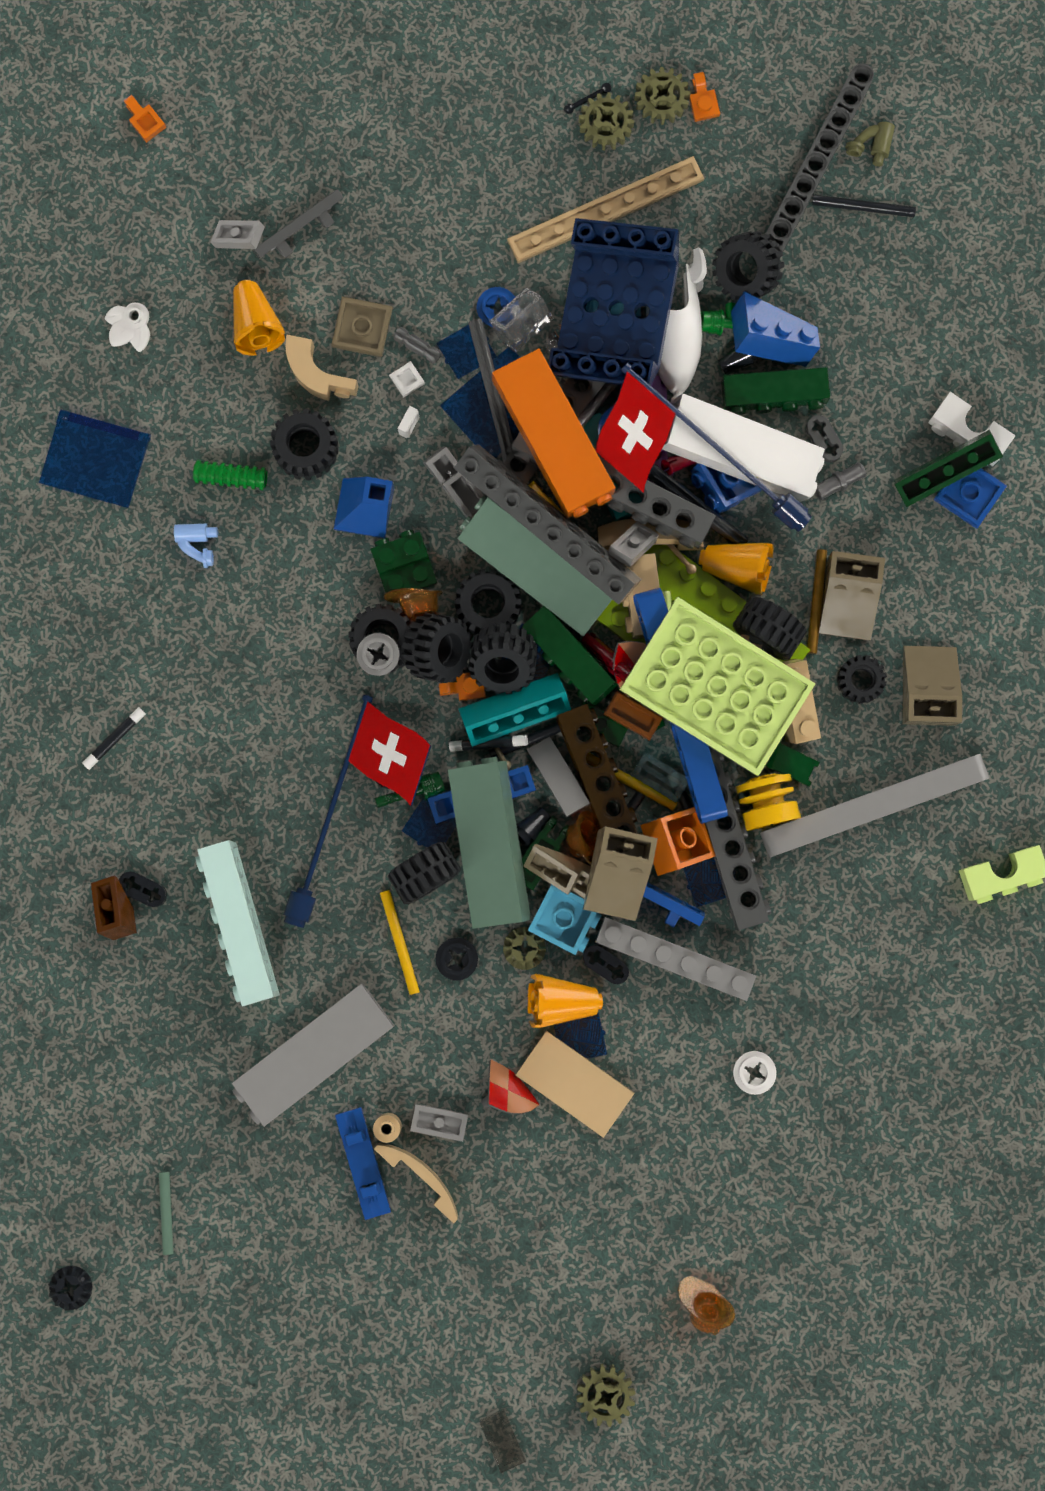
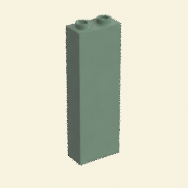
M483 496L474 507L477 510L474 517L470 518L468 516L459 527L463 532L457 539L584 636L612 599L492 499Z
M497 757L481 759L480 765L473 766L472 761L456 763L457 768L448 770L472 929L530 920V908L507 761L497 762Z

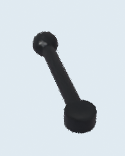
M604 83L601 89L573 104H566L564 111L567 114H571L575 108L588 102L589 98L597 97L598 93L610 92L611 85Z

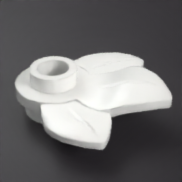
M136 302L129 304L127 307L115 306L111 308L105 316V320L112 324L109 332L111 346H122L131 342L138 352L144 350L150 339V331L147 326L149 321L148 309L143 304ZM134 311H137L139 314L137 320L132 318Z

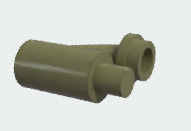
M879 122L877 125L866 128L853 141L846 143V153L849 156L860 157L865 149L863 143L869 138L874 137L871 155L874 156L872 164L874 166H882L884 158L889 156L895 126L889 122Z

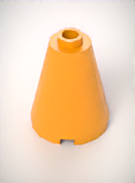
M251 280L240 281L233 289L234 344L237 351L244 355L254 356L257 355L255 350L267 347V352L279 348L285 341V330L259 285Z
M771 543L707 545L706 550L702 549L700 552L699 565H702V570L762 596V592L766 590L772 567L769 566L770 560L768 557L773 558L774 546Z
M541 974L531 975V978L535 981L528 985L527 1010L528 1014H533L534 1021H529L532 1028H542L594 1016L603 1007V997L601 993H598L597 988Z

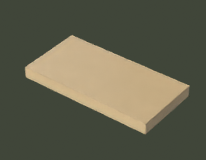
M547 1030L516 1073L517 1077L603 1138L634 1095V1092Z

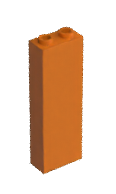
M540 348L492 372L494 386L566 518L571 516L578 518L589 511L588 507L596 503L598 506L609 502L616 487Z

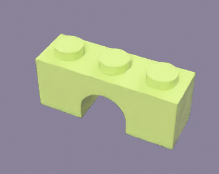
M1040 845L1009 854L1012 869L1005 878L996 876L989 862H983L959 870L968 900H977V903L980 904L993 900L992 894L1002 892L1003 896L1018 892L1017 886L1027 883L1029 888L1044 883L1042 878L1045 877V859Z

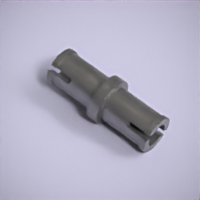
M857 462L842 472H834L832 477L817 484L816 497L822 501L837 491L843 492L847 490L850 484L867 476L865 468L861 463Z

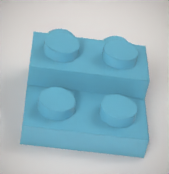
M551 884L528 931L576 955L577 951L583 953L590 939L586 937V934L590 927L595 929L602 914L583 910L585 899L571 892L567 895Z

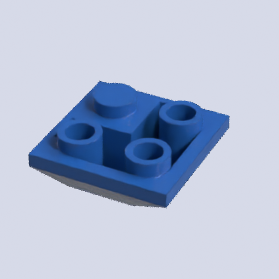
M371 477L343 478L334 530L385 539L394 494L393 481Z

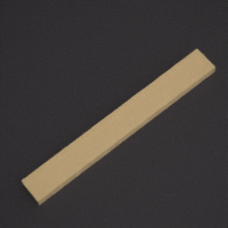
M694 156L514 235L508 238L507 241L517 263H520L572 239L575 218L612 222L704 181V177Z

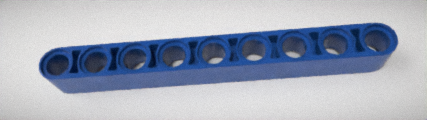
M660 588L633 595L634 605L646 645L668 612L665 598ZM669 721L700 823L704 824L727 817L726 803L709 746Z

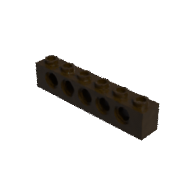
M585 704L555 717L585 795L590 803L589 805L599 830L605 826L614 829L624 826L629 832L643 835L642 832H637L634 825L638 821L633 808H628L624 798L628 797L625 786L622 782L618 783L615 773L618 772L613 757L608 758L605 748H608L607 740L603 733H598L595 724L599 723L594 708L589 709L588 705ZM579 727H585L589 730L590 738L588 741L583 742L577 738L576 731ZM589 752H595L599 755L600 762L595 767L590 766L586 761V756ZM600 776L606 777L609 780V788L606 791H600L596 787V780ZM609 801H614L619 806V812L616 816H610L606 812V805Z

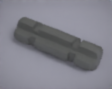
M402 327L396 330L393 336L396 342L401 345L404 343L406 348L421 357L425 356L426 360L433 364L439 360L441 356L439 349L434 346L430 347L429 343L414 334L410 335L409 331Z

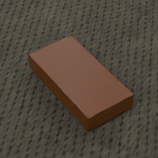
M619 691L616 692L604 713L605 716L650 741L663 719L662 716Z

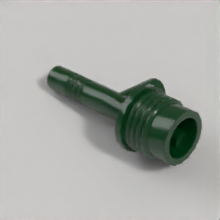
M438 771L421 777L416 795L422 794L425 801L429 797L436 796L438 793L445 791ZM394 791V793L376 797L374 800L377 808L393 802L404 800V798Z

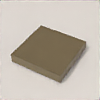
M342 296L331 344L332 348L382 357L393 307Z

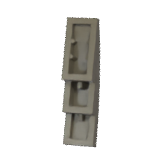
M535 844L524 867L567 895L573 891L585 899L591 866L560 852Z

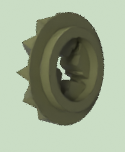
M520 927L510 932L503 946L506 960L513 967L521 970L532 969L539 965L546 952L544 939L528 931L529 927ZM524 936H526L528 945L536 948V950L527 952L525 960H523L521 951L513 949L517 945H522Z

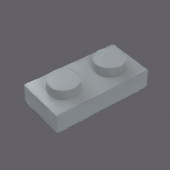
M219 220L210 243L215 248L256 249L265 226L260 221Z
M637 521L610 546L608 554L619 562L631 567L656 543L659 534Z
M415 1104L410 1131L463 1142L468 1114Z

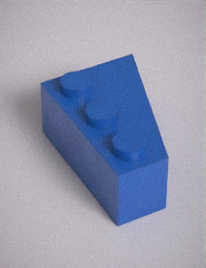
M745 291L731 311L735 352L806 367L820 349L818 328Z

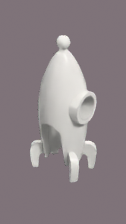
M700 248L693 249V263L690 265L686 264L685 266L686 272L683 275L685 308L670 310L660 369L658 371L662 382L674 395L671 399V404L690 385L701 357L703 336L698 292L703 288V279L706 276L707 267L703 250ZM646 306V317H647L648 314H649V308Z

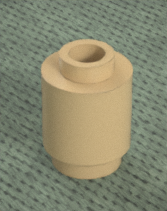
M393 1113L382 1114L373 1126L375 1137L385 1143L394 1141L402 1129L401 1120ZM389 1124L392 1128L391 1133L385 1134L382 1131V1125Z

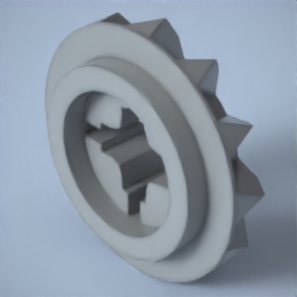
M375 633L365 637L360 642L357 649V661L366 673L381 676L390 673L398 665L399 648L390 636ZM384 645L383 655L386 656L388 661L379 659L373 665L374 656L368 650L378 651Z

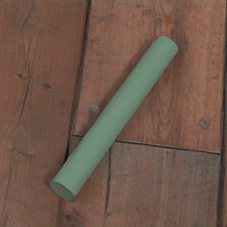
M167 1171L159 1172L163 1255L174 1254L170 1172Z

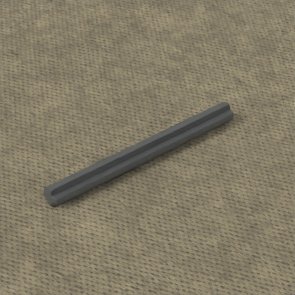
M475 319L469 322V328L502 456L505 460L509 455L506 449L512 443L513 438L503 400L492 382V372L495 371L483 322L481 319ZM517 460L510 462V467L513 471L520 468L519 461Z

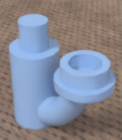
M207 523L175 524L174 538L180 549L188 556L202 562L204 568L213 566V550L203 548V552H200L190 542H208V538H217L218 528L208 527Z

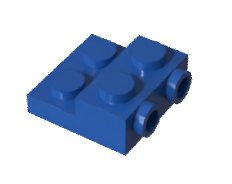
M699 463L690 471L692 473V484L696 488H701L705 495V504L718 514L762 491L757 485Z

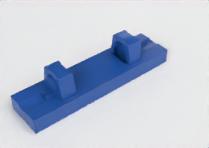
M647 882L643 897L670 910L665 919L666 924L674 928L681 916L698 926L701 925L705 917L704 911Z
M362 1107L336 1114V1121L364 1219L367 1220L390 1213L391 1208ZM370 1183H374L373 1185H371V1186H369V1187H362V1186H364V1185H367V1184H370Z

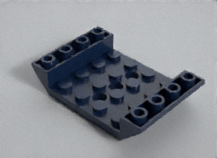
M575 218L571 245L575 249L558 346L557 348H551L548 365L554 376L622 385L625 374L621 371V368L628 362L632 365L631 369L649 385H652L660 369L679 267V230ZM589 301H598L599 305L596 311L591 313L586 311V305ZM616 303H622L624 305L623 312L617 316L612 315V306ZM642 306H647L649 308L648 316L643 319L637 318V310Z

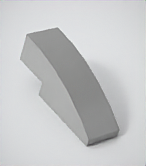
M442 447L427 458L423 464L465 517L473 518L477 513L474 507L484 495L480 489L454 469L458 462L447 447Z
M550 737L527 749L566 818L590 804Z

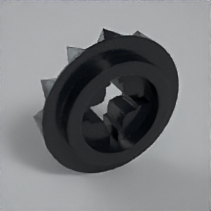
M451 938L443 942L438 948L435 958L436 966L444 977L456 981L463 980L475 971L478 964V954L475 947L466 939ZM450 949L456 954L467 952L462 958L464 969L457 964L447 966L452 960Z
M66 1266L59 1269L53 1274L48 1284L49 1297L52 1298L55 1306H59L65 1311L77 1310L85 1305L90 1299L93 1289L89 1274L77 1266ZM66 1281H69L71 1285L80 1284V1286L73 1291V1297L70 1295L69 1292L60 1293V1291L67 1286Z

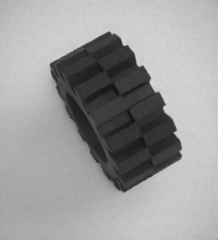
M857 655L854 658H850L838 671V690H841L842 696L848 698L852 703L863 704L873 701L882 694L883 688L887 683L885 681L887 674L883 672L884 666L882 664L879 665L876 658L871 659L868 655ZM864 670L869 673L871 684L867 689L861 690L853 685L852 675L855 671Z

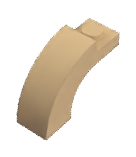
M291 335L286 336V355L295 378L305 390L327 401L330 399L331 391L334 392L335 396L341 398H349L350 395L357 396L359 387L357 380L327 374L313 362L315 346L312 339Z

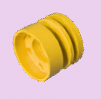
M767 774L749 779L742 785L736 786L737 793H750V796L739 799V803L753 805V809L742 814L746 831L801 818L797 801H784L783 796L794 791V787L781 789V784L792 781L790 774Z

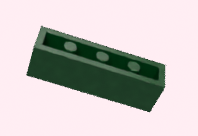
M827 367L723 375L721 381L723 409L737 415L745 414L746 410H756V413L764 414L771 412L772 408H782V411L790 412L797 410L798 406H808L810 410L821 409L830 399Z
M989 429L894 480V485L905 506L908 507L1002 458L1003 455Z
M545 606L522 626V628L527 630L526 635L531 634L534 638L533 642H536V645L538 644L544 651L541 656L551 666L556 664L561 670L559 676L568 685L573 683L579 689L576 694L585 704L589 702L593 705L599 704L618 686L610 673L566 625Z

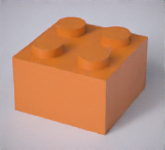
M695 807L640 825L643 835L658 838L653 861L657 876L716 856L705 823H700Z

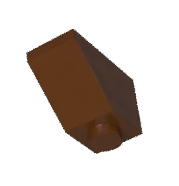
M111 876L91 883L97 933L111 940L137 933L134 908L118 878Z

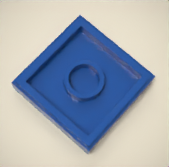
M981 468L941 489L934 500L977 529L1007 485Z

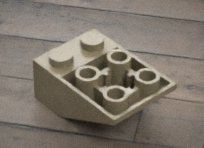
M837 551L831 552L827 560L819 634L871 641L882 588L885 558Z
M903 646L902 724L956 726L962 723V690L957 647Z
M606 826L598 830L583 910L636 921L653 866L658 838Z

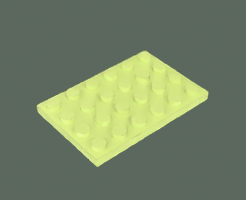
M677 597L619 690L751 773L759 776L815 686V683Z

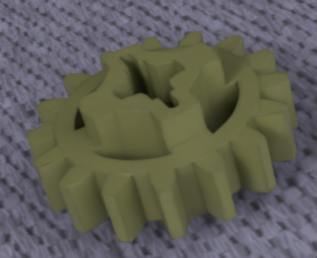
M660 67L659 73H656L652 68L650 69V77L643 74L641 77L642 83L636 84L637 92H635L634 100L638 101L636 109H643V118L651 116L652 124L656 119H660L661 125H664L665 119H669L671 123H674L675 115L681 118L684 112L683 109L688 108L689 101L687 100L690 99V91H687L688 82L681 83L683 75L680 73L674 76L673 68L668 73H665L663 67ZM676 90L678 91V94H679V100H678V101L676 100L677 97L674 95V93H675ZM646 91L651 96L648 102L645 96Z
M610 92L607 93L606 98H602L601 94L598 93L596 101L589 98L588 107L583 105L581 107L582 115H579L578 121L581 124L579 127L580 133H585L584 141L593 140V148L601 144L603 151H605L607 145H610L613 150L616 149V142L624 145L625 137L630 138L632 132L630 128L634 127V120L631 119L633 118V110H627L629 103L626 101L621 104L620 95H617L615 99H611ZM593 115L595 120L593 125L590 126L589 119ZM621 117L623 119L622 128L619 127L620 124L618 123Z
M600 1364V1371L597 1372L591 1367V1376L588 1377L585 1374L581 1376L585 1384H577V1390L582 1394L577 1395L576 1399L577 1402H583L579 1407L580 1412L588 1411L587 1420L591 1421L595 1417L597 1426H600L603 1420L607 1422L608 1427H611L613 1419H616L619 1424L622 1423L621 1415H630L627 1406L635 1405V1401L629 1398L636 1394L634 1388H628L632 1384L631 1378L623 1379L625 1371L622 1369L616 1373L615 1365L613 1364L609 1370H605L604 1364ZM603 1378H612V1379H614V1380H616V1381L613 1382V1383H610V1382L604 1381ZM594 1384V1394L587 1398L588 1390ZM604 1390L610 1393L611 1399L608 1401L605 1398H601V1392ZM624 1392L623 1401L618 1407L617 1399ZM597 1409L608 1410V1413L599 1412Z

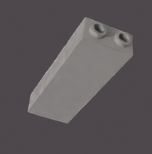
M362 983L232 1083L235 1087L232 1091L241 1103L245 1101L250 1107L249 1115L256 1124L261 1123L265 1127L395 1025Z

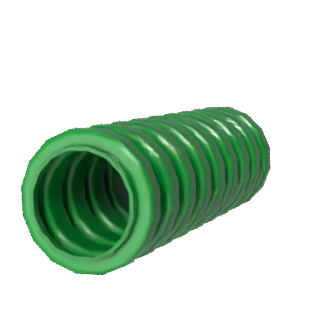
M197 460L194 464L193 480L197 484L202 481L206 485L208 482H211V485L219 483V486L227 484L228 487L235 485L236 488L243 486L244 489H247L249 486L252 490L258 487L261 491L267 485L268 475L265 467L258 469L257 466L250 468L249 465H246L244 468L240 464L234 467L231 463L226 466L225 463L218 465L217 462L210 464L209 461L202 463L201 460Z

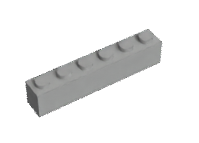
M606 917L603 919L595 943L744 1001L748 1000L756 976Z

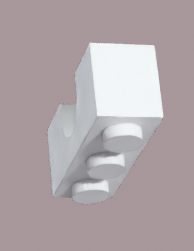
M952 392L946 396L928 422L932 425L931 429L940 436L947 435L953 439V444L956 447L984 433L973 432L967 427L965 418L972 406ZM993 421L986 431L990 429L1003 455L1015 435ZM998 460L991 463L990 465L994 466L998 462Z

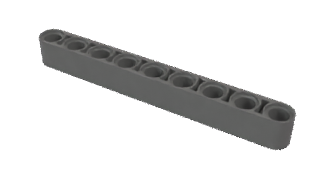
M857 64L850 72L766 232L771 237L770 242L776 241L778 243L777 251L782 250V253L784 252L870 88L874 71L868 64ZM862 77L866 82H858L855 78ZM844 99H851L854 104H847ZM832 121H840L843 126H835ZM820 143H829L832 148L826 149ZM816 164L820 170L814 171L809 165ZM804 186L809 192L802 193L797 187ZM793 208L797 214L790 215L785 209ZM782 230L786 236L777 237L773 231Z

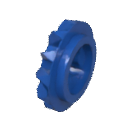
M493 287L487 289L481 294L477 302L478 317H480L484 325L487 324L494 329L497 327L505 328L508 324L514 322L518 313L517 300L505 288ZM498 298H500L501 307L506 310H501L497 317H495L494 310L490 309V306H495Z

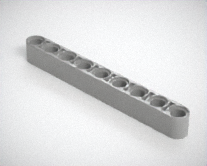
M977 754L761 832L760 835L770 858L987 780L990 777L981 754Z

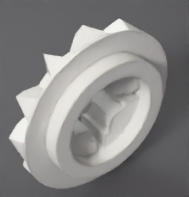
M751 1051L742 1054L735 1062L733 1075L736 1084L744 1092L754 1095L762 1094L768 1091L774 1084L776 1067L768 1055L758 1051ZM761 1062L759 1072L765 1078L755 1077L748 1083L750 1073L747 1072L745 1066L754 1068Z

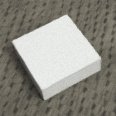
M411 361L389 375L403 398L425 384Z
M409 406L398 427L399 435L405 438L410 437L420 418L417 409Z

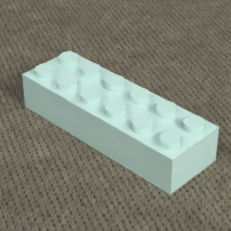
M227 840L197 849L199 856L195 857L197 867L200 872H204L206 882L203 883L204 892L207 898L211 897L214 908L210 909L214 924H219L221 934H218V941L221 949H226L229 959L225 961L226 969L229 976L233 975L236 986L232 988L236 1002L241 1001V1005L246 1006L280 996L236 842Z

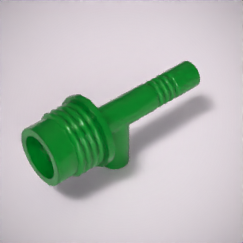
M730 302L725 305L726 318L722 309H719V311H701L702 332L721 336L724 328L733 329L731 311L735 303Z

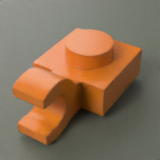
M704 72L693 74L694 79H692L695 94L690 95L689 101L694 121L719 117L720 110L715 90L707 91Z
M132 95L124 100L126 107L133 114V117L129 119L131 125L146 143L166 128L165 123L149 104L142 108Z
M463 673L460 677H456L457 682L439 684L440 696L458 694L459 701L485 698L484 686L479 687L476 684V679H472L470 673Z

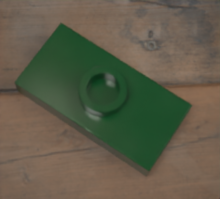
M588 703L589 709L594 708L599 723L595 725L598 733H603L608 743L619 748L628 728L605 716L604 710ZM579 727V729L590 734L587 728Z

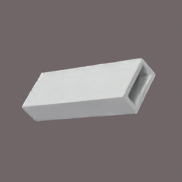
M681 394L674 399L673 406L772 492L783 495L790 493L800 502L814 495L817 489L816 477L824 465V458H822L824 448L686 394ZM677 415L674 416L666 443L662 448L663 450L754 484Z

